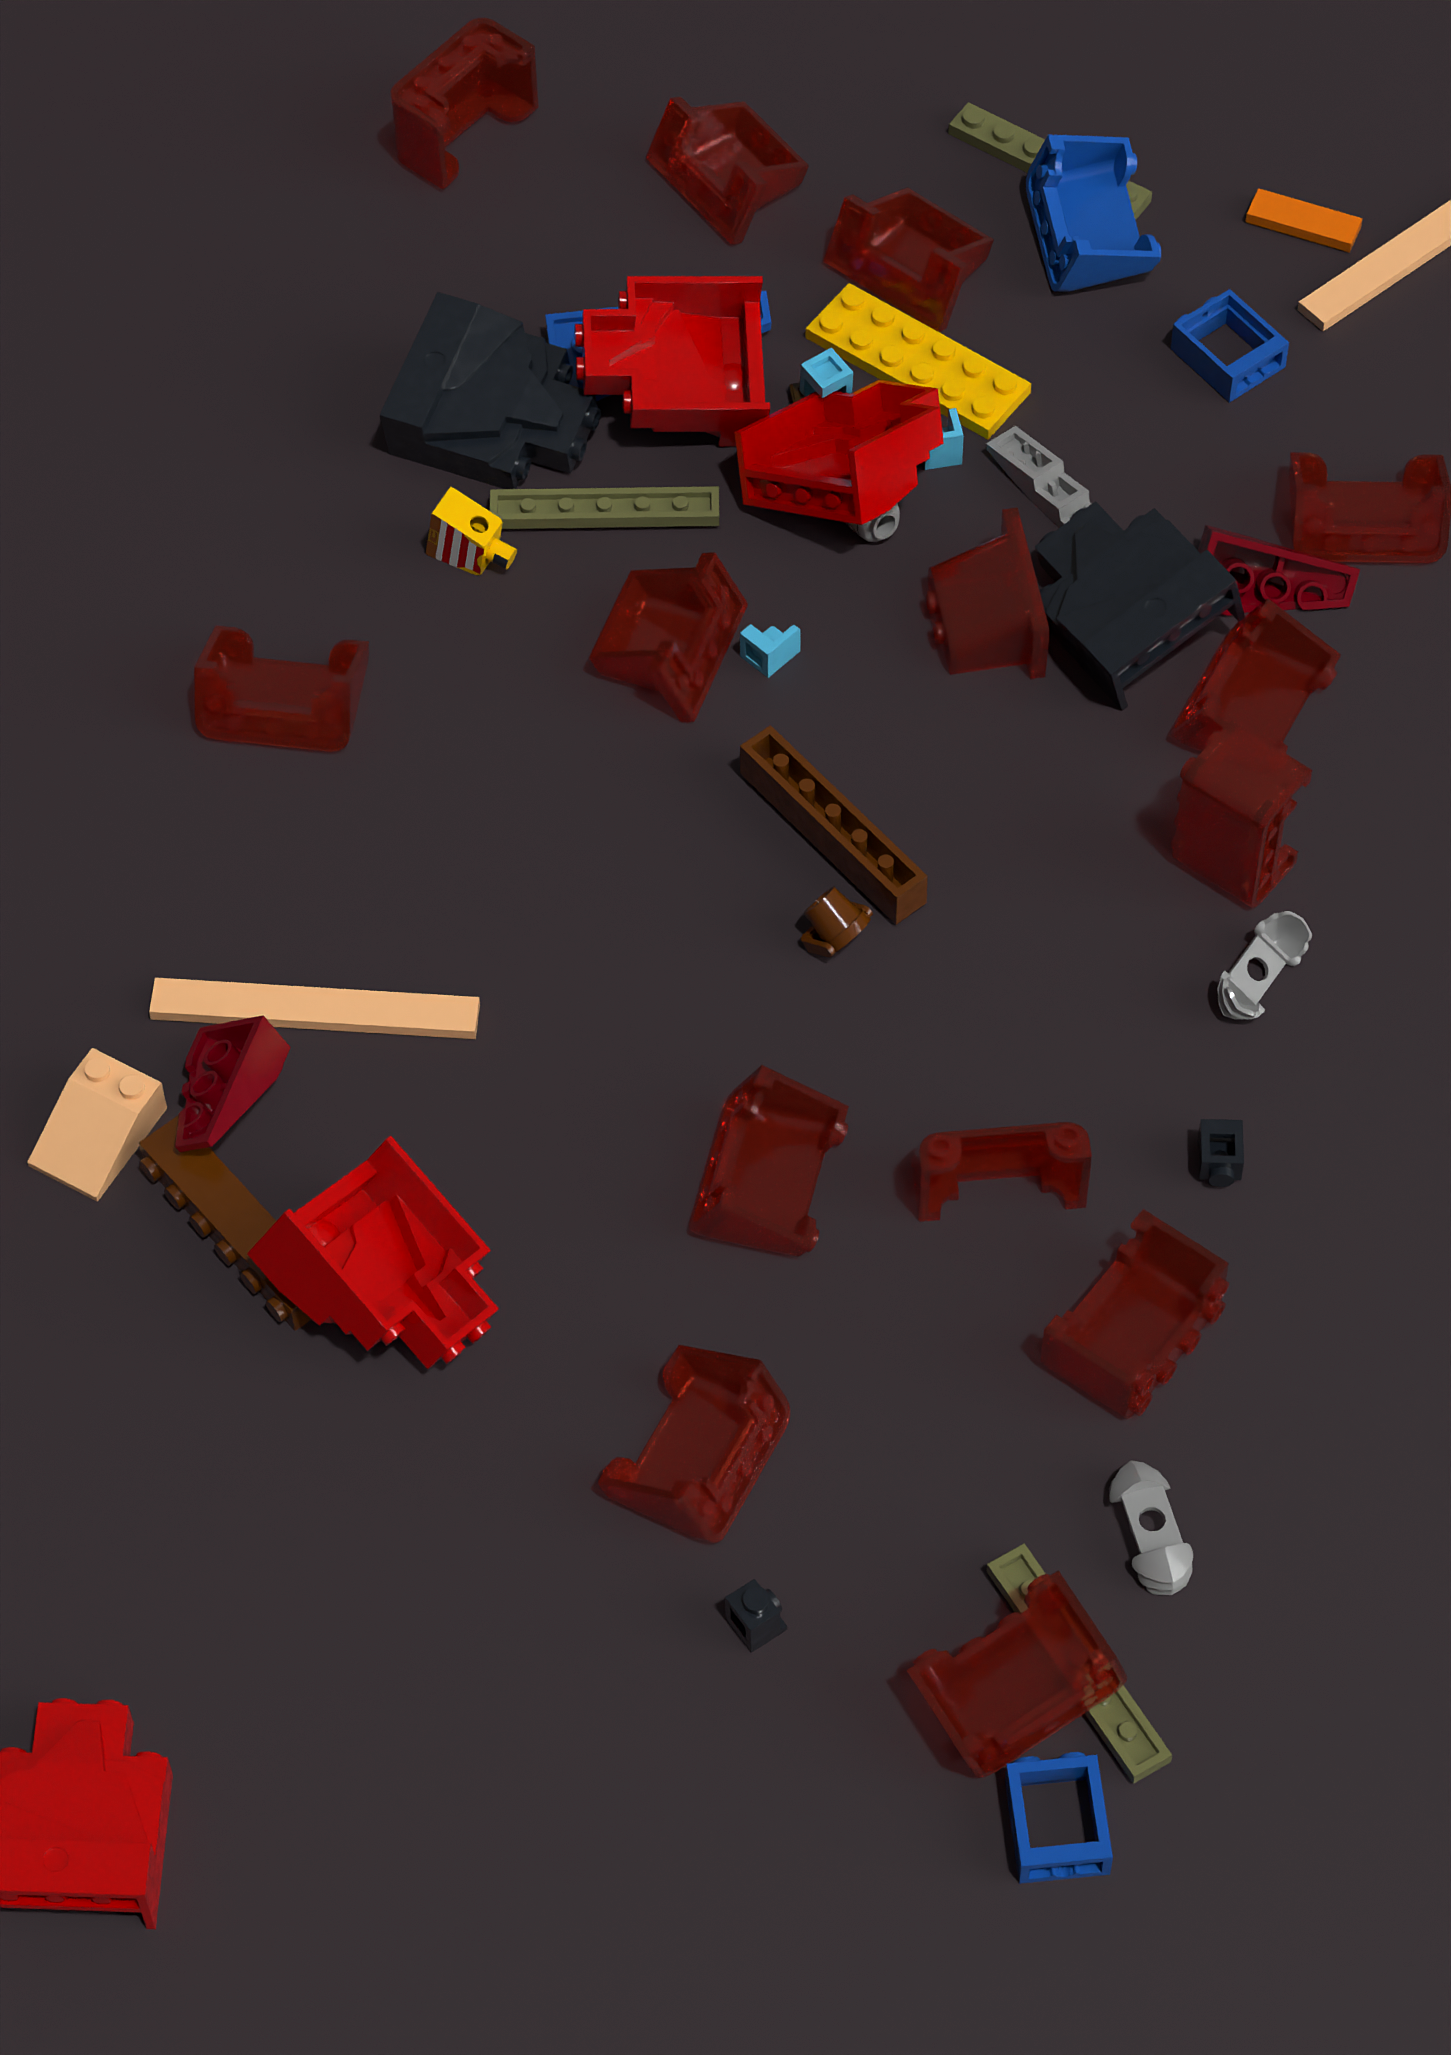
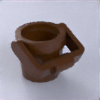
M831 887L805 910L804 915L812 926L802 935L801 941L807 952L831 958L835 952L847 945L868 925L873 912L866 905L851 902L839 890Z

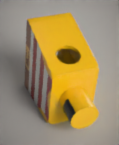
M451 486L431 514L426 555L476 576L481 575L490 561L507 570L517 554V549L500 540L503 522L498 516Z

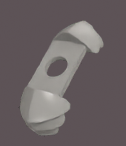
M1290 911L1274 913L1256 926L1254 930L1255 937L1229 973L1224 970L1220 977L1218 1002L1224 1016L1232 1019L1258 1018L1265 1011L1259 1003L1261 997L1285 964L1289 966L1298 965L1301 961V956L1308 950V942L1312 938V933L1305 920L1299 915ZM1250 959H1257L1263 964L1265 968L1263 980L1256 981L1248 974L1247 964Z
M1131 1460L1120 1468L1109 1487L1110 1502L1122 1501L1140 1553L1132 1559V1567L1138 1572L1141 1584L1146 1586L1151 1594L1173 1595L1184 1588L1189 1581L1193 1569V1551L1190 1544L1183 1543L1165 1492V1490L1171 1489L1167 1480L1158 1470L1143 1462ZM1149 1510L1157 1511L1164 1517L1165 1524L1158 1531H1148L1140 1525V1515Z

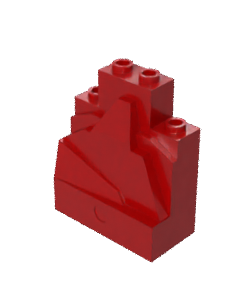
M627 276L625 291H619L618 309H583L582 323L575 324V347H582V357H576V380H583L584 395H623V414H630L631 428H652L653 432H707L718 437L719 446H736L735 431L768 416L770 413V402H765L760 317L763 276Z
M877 380L851 394L835 391L821 398L815 392L735 431L743 504L863 525L888 512L918 485L916 465L930 459L929 451L944 444L938 388Z
M392 1136L385 1139L365 1162L293 1213L290 1208L285 1211L247 1253L279 1292L285 1295L319 1326L322 1323H336L346 1335L353 1334L367 1351L381 1340L387 1346L399 1336L427 1369L440 1359L446 1364L451 1362L466 1348L462 1342L467 1338L472 1344L480 1339L492 1328L487 1321L499 1310L496 1304L473 1279L484 1269L479 1262L491 1250Z
M67 1698L54 1699L51 1703L38 1702L32 1753H27L25 1750L16 1747H6L0 1750V1908L141 1912L146 1929L156 1930L173 1773L168 1757H162L158 1753L144 1751L137 1753L135 1756H130L134 1722L129 1705H123L115 1700H100L96 1704H81Z

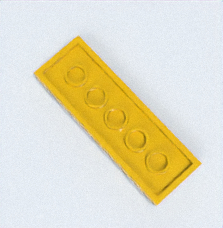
M850 283L806 327V339L826 350L832 347L840 358L880 380L938 388L941 414L948 417V409L956 408L960 424L987 440L1031 393V383Z

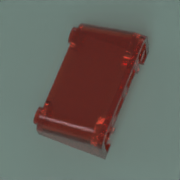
M1290 452L1289 483L1294 550L1335 562L1431 563L1439 560L1446 553L1451 518V484L1443 455L1423 454L1411 458L1405 465L1402 482L1327 481V466L1322 457L1314 453Z
M1266 599L1247 614L1242 621L1237 622L1225 636L1175 721L1170 734L1184 745L1257 775L1266 777L1272 773L1275 776L1284 768L1289 760V756L1286 755L1288 746L1283 743L1285 737L1309 695L1318 688L1325 690L1337 675L1334 667L1341 654L1270 599Z
M216 625L194 667L196 727L206 737L216 740L328 752L339 751L345 748L352 736L369 660V641L341 640L337 642L331 649L329 665L256 658L254 657L253 640L248 633L239 628Z
M763 1065L757 1068L731 1092L723 1106L690 1218L689 1229L706 1238L799 1257L805 1252L809 1253L816 1245L819 1237L816 1219L808 1216L824 1154L833 1145L839 1146L847 1134L848 1124L845 1123L849 1106Z
M1057 1122L930 1134L917 1145L912 1159L919 1222L940 1220L943 1204L949 1199L950 1201L959 1199L958 1182L1039 1175L1042 1193H1050V1190L1058 1193L1064 1200L1065 1210L1086 1208L1092 1161L1090 1140L1086 1130L1073 1122Z
M678 1345L663 1370L665 1387L673 1399L637 1462L634 1463L631 1459L625 1457L614 1458L604 1469L598 1485L611 1500L693 1538L717 1543L727 1534L785 1432L790 1419V1405L786 1396L761 1360Z

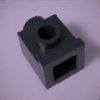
M1201 1119L1197 1139L1199 1179L1209 1180V1183L1216 1187L1230 1186L1234 1183V1180L1242 1179L1244 1167L1243 1120Z
M755 1579L725 1597L726 1621L751 1653L787 1630V1625L780 1617L782 1606L778 1598L770 1589L765 1590Z

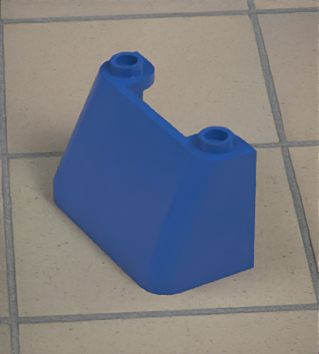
M1048 134L1028 170L1026 177L1027 198L1049 284L1053 291L1070 292L1150 272L1160 262L1161 246L1155 237L1149 234L1139 236L1126 184L1137 169V157L1132 152L1128 137Z

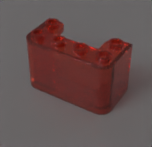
M476 18L464 25L400 79L391 89L398 160L439 188L444 189L459 175L460 169L457 158L444 150L446 146L487 111L507 122H517L527 118L539 107L535 46L489 18Z
M1231 720L1221 732L1218 730L1213 732L1205 744L1204 751L1197 758L1191 757L1181 770L1180 778L1183 779L1177 796L1179 810L1174 819L1176 833L1171 843L1173 858L1250 907H1257L1297 863L1298 851L1287 844H1284L1281 848L1280 845L1284 821L1297 807V802L1291 799V797L1302 785L1306 787L1310 783L1312 770Z
M1144 1209L1131 1223V1229L1136 1231L1135 1238H1131L1126 1245L1121 1244L1117 1249L1115 1262L1072 1313L1067 1310L1063 1318L1056 1315L1044 1329L1041 1363L1126 1419H1129L1134 1414L1141 1416L1145 1412L1153 1398L1152 1391L1159 1383L1164 1386L1169 1382L1177 1369L1176 1361L1183 1353L1187 1355L1192 1353L1201 1339L1202 1333L1200 1331L1207 1323L1213 1325L1220 1318L1226 1306L1222 1298L1230 1284L1226 1281L1228 1262Z
M1059 1570L1052 1575L1044 1574L1034 1579L1028 1585V1593L1024 1598L1028 1609L1021 1614L1020 1612H1014L1003 1618L997 1626L998 1629L984 1638L976 1637L968 1641L960 1649V1654L954 1658L946 1650L939 1652L936 1649L927 1650L918 1656L914 1661V1666L907 1670L961 1756L978 1778L986 1777L1000 1770L1007 1763L1012 1762L1112 1696L1127 1681V1675L1117 1656Z

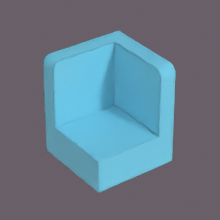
M832 347L801 364L800 392L804 396H808L815 391L821 398L835 391L852 393L853 371Z
M956 408L948 409V425L942 428L944 444L929 451L930 459L923 462L925 470L962 465L964 435Z
M750 624L740 632V657L767 678L800 652V628L796 625H792L784 633L774 626L769 627L762 633Z

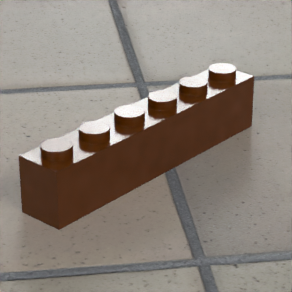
M771 725L740 745V774L896 925L927 903L928 876Z
M179 1115L141 1140L139 1147L142 1160L139 1161V1165L144 1174L152 1182H155L157 1179L165 1187L164 1192L170 1203L178 1210L183 1207L187 1211L194 1229L201 1237L204 1238L208 1235L216 1243L214 1245L216 1252L228 1266L232 1263L235 1264L241 1271L240 1277L246 1287L253 1294L259 1291L267 1300L266 1306L278 1322L285 1320L294 1331L312 1320L285 1295L280 1293L247 1255L276 1220L209 1147L179 1152L175 1148Z

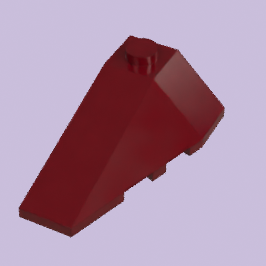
M1205 525L1198 548L1200 554L1208 550L1236 579L1244 613L1349 607L1360 569L1208 525ZM1228 610L1222 613L1228 616L1232 615Z
M264 1015L199 1028L185 1062V1068L189 1072V1080L182 1086V1095L186 1098V1105L180 1111L175 1148L179 1152L212 1147L278 1078L291 1047Z

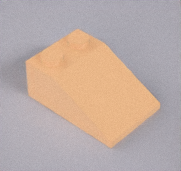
M92 1048L68 1079L27 1162L28 1166L98 1202L137 1150L139 1142L146 1138L166 1111L167 1105L162 1083Z

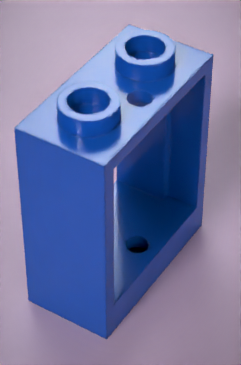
M1231 289L1217 297H1211L1203 306L1190 314L1182 315L1173 324L1171 350L1229 403L1286 367L1289 342ZM1224 324H1227L1254 349L1228 366L1221 362L1199 341Z
M1070 1752L1061 1755L1058 1759L1040 1760L1038 1757L1027 1756L1015 1760L1014 1763H1007L1005 1787L1019 1884L1110 1875L1113 1854L1097 1755L1085 1756L1081 1752ZM1086 1780L1096 1842L1030 1848L1021 1786Z

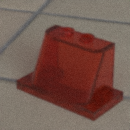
M682 97L670 98L646 156V159L731 245L743 242L757 209L798 187L809 168V165L744 101L691 107Z
M908 187L868 203L852 194L844 197L823 262L930 328L940 332L948 326L962 283L986 261L994 239Z
M1018 507L1003 509L1000 536L928 569L929 591H926L927 609L929 614H935L937 621L933 622L934 638L936 645L943 644L950 675L1027 664L1030 679L1046 677L1049 626Z
M715 552L702 553L696 567L631 570L589 659L598 672L604 676L661 692L681 722H694L748 603Z

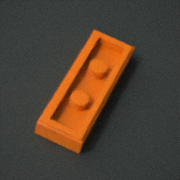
M1258 188L1246 215V223L1349 253L1361 229L1363 219Z

